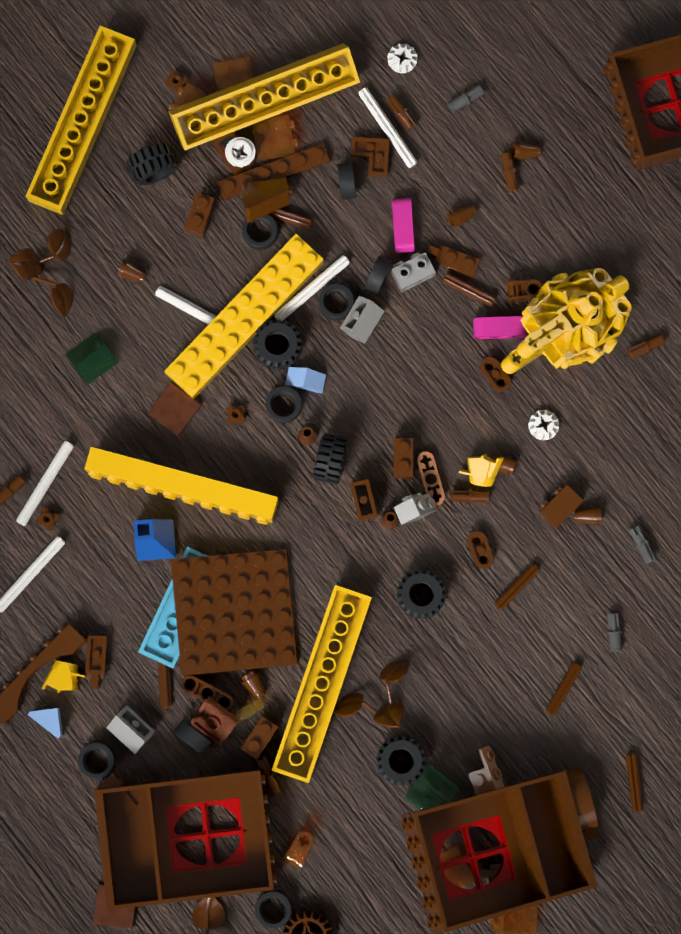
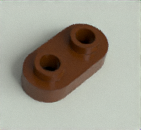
M493 357L483 359L480 370L489 384L497 392L507 391L510 387L511 379L503 371L500 363ZM492 365L493 370L488 371L486 366ZM498 380H503V381H504V385H503V386H499V385L497 384V381H498Z
M472 532L467 539V544L473 561L478 568L487 569L493 563V555L487 538L482 532ZM475 538L480 539L479 545L473 543ZM481 556H485L487 558L486 563L480 562Z

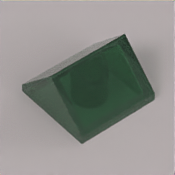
M94 333L65 354L87 385L118 364V361L97 333Z

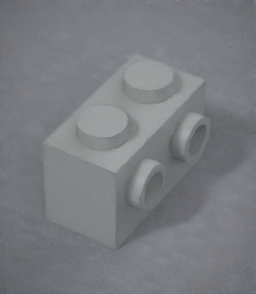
M420 252L410 257L411 260L405 263L400 261L393 265L394 268L391 269V274L401 293L435 276L436 272L426 252L423 254Z
M359 296L340 329L351 338L366 343L383 315L384 310L373 301Z
M421 492L403 498V503L394 507L401 525L420 520L437 511L435 501L429 493L422 495Z
M127 705L107 726V729L134 754L155 733Z

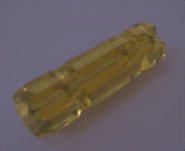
M260 698L253 701L254 704H248L239 709L238 713H233L239 719L238 723H240L241 719L243 721L254 715L255 711L258 710L259 712L265 708Z

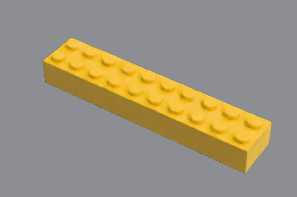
M101 25L99 26L27 191L26 198L29 202L64 215L137 47L135 39Z
M342 43L169 110V114L182 148L188 150L360 83L350 49Z
M295 234L165 370V374L194 400L256 335V331L262 328L261 325L266 324L323 265L324 259Z
M94 447L90 448L85 465V470L91 478L102 480V477L107 478L110 483L120 485L121 482L126 483L125 485L128 488L138 490L139 487L144 488L147 493L157 495L158 492L163 493L165 498L172 500L178 497L186 504L194 505V502L200 503L202 508L209 510L215 507L221 513L231 515V512L237 513L239 518L246 520L252 517L258 523L268 525L269 522L273 523L279 499L276 496Z
M337 585L334 586L272 771L306 783L310 782L372 597Z

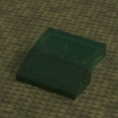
M429 764L404 798L421 810L450 802L460 788Z

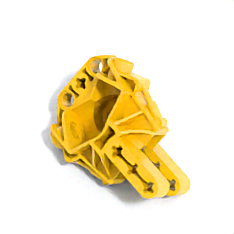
M595 268L578 271L570 276L567 273L558 274L552 278V281H547L540 288L537 296L522 311L524 317L520 321L529 335L515 350L501 362L503 371L513 374L542 354L547 357L556 369L559 367L567 369L569 366L582 364L584 361L594 363L604 352L609 354L615 347L618 336L623 332L632 309L630 302L624 296L629 289L627 279L621 275L612 279L604 269ZM611 330L614 334L610 335L608 331Z

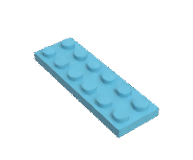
M187 547L182 558L203 557L206 555ZM171 580L138 653L174 668L179 657L173 582Z

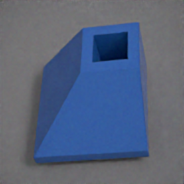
M149 519L133 521L137 561L176 558L174 520Z

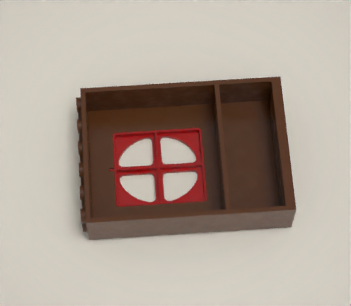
M681 35L609 54L604 67V73L606 78L609 77L610 93L616 99L614 105L616 112L620 113L621 129L622 131L625 130L627 135L625 142L627 148H630L632 152L630 156L632 165L636 166L637 171L681 159V98L677 96L672 80L673 76L681 75ZM658 80H665L671 100L666 103L646 107L644 105V98L648 89ZM673 109L680 130L672 132L660 129L650 122L648 116L652 113Z
M260 769L94 790L107 910L274 890L273 885H277L276 872L271 871V865H275L273 851L269 852V845H272L271 832H267L266 825H270L269 812H265L264 806L268 805L267 793L262 792V786L266 785L264 773H260ZM126 791L136 804V807L117 820L106 805L105 793ZM213 804L226 808L237 818L238 826L236 828L211 830L208 806ZM196 806L200 807L203 830L196 833L177 835L174 828L178 819L187 810ZM238 835L240 843L236 851L228 859L215 863L213 860L212 839L214 837ZM204 840L206 864L199 865L186 860L177 851L176 844L181 841Z
M566 771L550 773L402 815L401 825L407 834L406 844L412 853V867L417 872V886L423 894L422 905L427 910V924L432 929V932H448L597 887ZM476 826L492 832L497 837L499 845L475 852L469 835V828ZM457 830L460 831L466 855L445 862L441 861L440 852L444 842L452 833ZM495 854H502L503 864L500 872L490 883L483 884L477 861ZM469 863L475 887L466 889L454 885L446 878L444 874L445 869Z

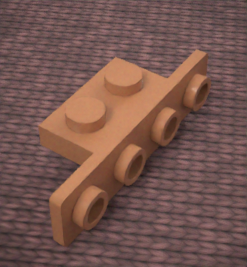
M489 745L478 749L484 768L468 773L475 794L504 787L502 774L496 765L493 750Z

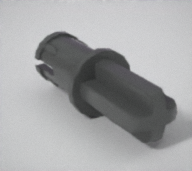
M477 85L465 93L461 92L460 96L447 102L452 113H455V111L465 105L469 106L470 102L484 94L482 87Z
M636 526L635 529L638 535H636L633 528L629 530V533L636 544L635 548L639 550L644 562L649 564L656 560L648 544L649 540H646L640 526Z
M609 613L607 615V635L609 634L610 652L622 651L620 635L622 631H620L619 614Z

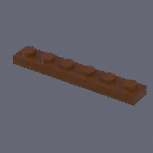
M320 144L218 181L217 184L225 201L242 195L241 183L289 178L330 163L324 144Z

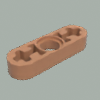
M422 452L417 458V465L426 494L429 493L433 497V491H428L427 488H434L438 485L439 489L436 488L435 490L437 495H441V498H439V502H435V507L440 506L444 502L445 495L435 459L430 452ZM423 456L431 459L428 463L429 469L434 467V470H428L423 473L422 470H426L425 464L420 462L423 460ZM428 474L436 476L434 484H428L425 481V477Z

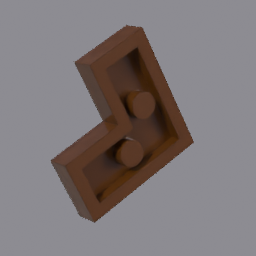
M352 137L351 157L369 158L368 177L387 178L390 139Z

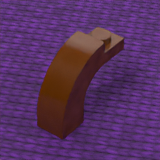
M580 767L566 771L584 839L598 836L596 812L582 769Z

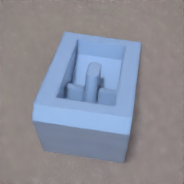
M289 367L285 386L322 394L326 375L309 368Z
M60 708L29 712L28 715L58 739L62 738Z

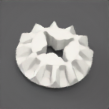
M400 43L392 47L388 53V64L391 69L398 73H407L413 70L417 64V53L414 47ZM405 52V57L408 59L404 60L400 65V58L397 56H401Z
M234 138L226 146L225 156L227 161L233 166L242 168L250 165L255 158V147L247 138ZM244 146L243 151L246 155H241L237 159V153L235 152V150L240 151L241 148H243Z
M538 410L529 420V431L539 440H549L558 432V418L553 412ZM541 417L545 422H551L547 426V432L543 427H538L541 424Z

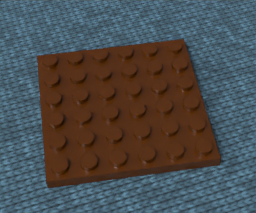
M286 549L171 559L181 676L297 665Z

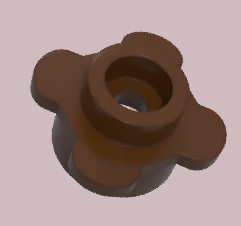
M174 70L171 72L170 78L165 81V85L177 93L181 92L184 84L187 83V77L181 76Z
M241 405L238 407L228 406L226 408L228 413L226 422L230 425L233 423L243 424L245 422L243 417L245 408Z
M43 508L40 517L36 518V523L50 531L53 529L55 522L58 521L59 516L56 513H51L48 508Z

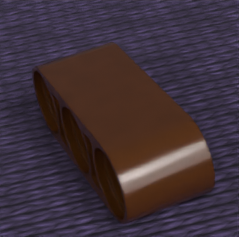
M186 676L181 682V687L185 692L202 701L206 700L202 695L203 690L210 688L213 691L211 698L218 704L221 698H229L230 705L225 708L227 711L231 710L234 705V700L230 695L194 676ZM189 679H193L196 682V686L192 690H188L185 686L186 681Z

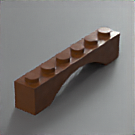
M71 624L68 626L63 625L57 631L58 636L54 640L49 639L43 646L45 649L40 654L37 652L29 660L31 663L26 668L23 666L16 673L17 678L13 682L8 681L2 687L4 690L0 694V722L6 725L20 711L24 689L32 676L41 667L54 659L75 655L85 645L87 640Z

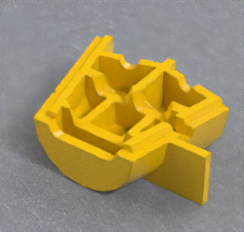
M487 454L478 457H468L469 470L462 469L459 473L469 475L471 484L490 487L494 483L504 458L499 457L495 461L487 457Z
M55 660L41 689L45 690L47 685L57 689V693L78 690L77 677L86 676L78 674V665Z

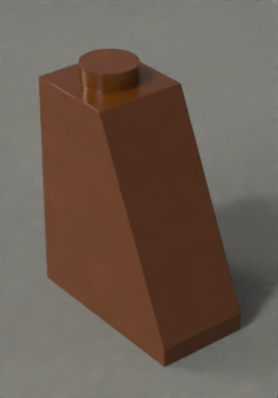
M286 177L241 183L247 223L290 204L289 196H292L291 185H287Z

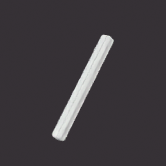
M368 88L361 89L359 96L409 168L416 165L417 160Z
M342 255L278 310L274 314L275 319L281 320V322L343 270L350 263L348 258Z
M159 286L156 290L155 295L208 325L216 318L214 314L162 286Z
M64 441L16 519L19 524L23 526L27 524L74 446L68 441Z
M57 536L0 598L1 613L4 612L65 544L62 538Z

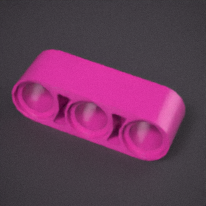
M411 198L392 199L395 253L414 252Z
M524 316L480 317L473 319L474 339L526 338L529 333L520 321Z

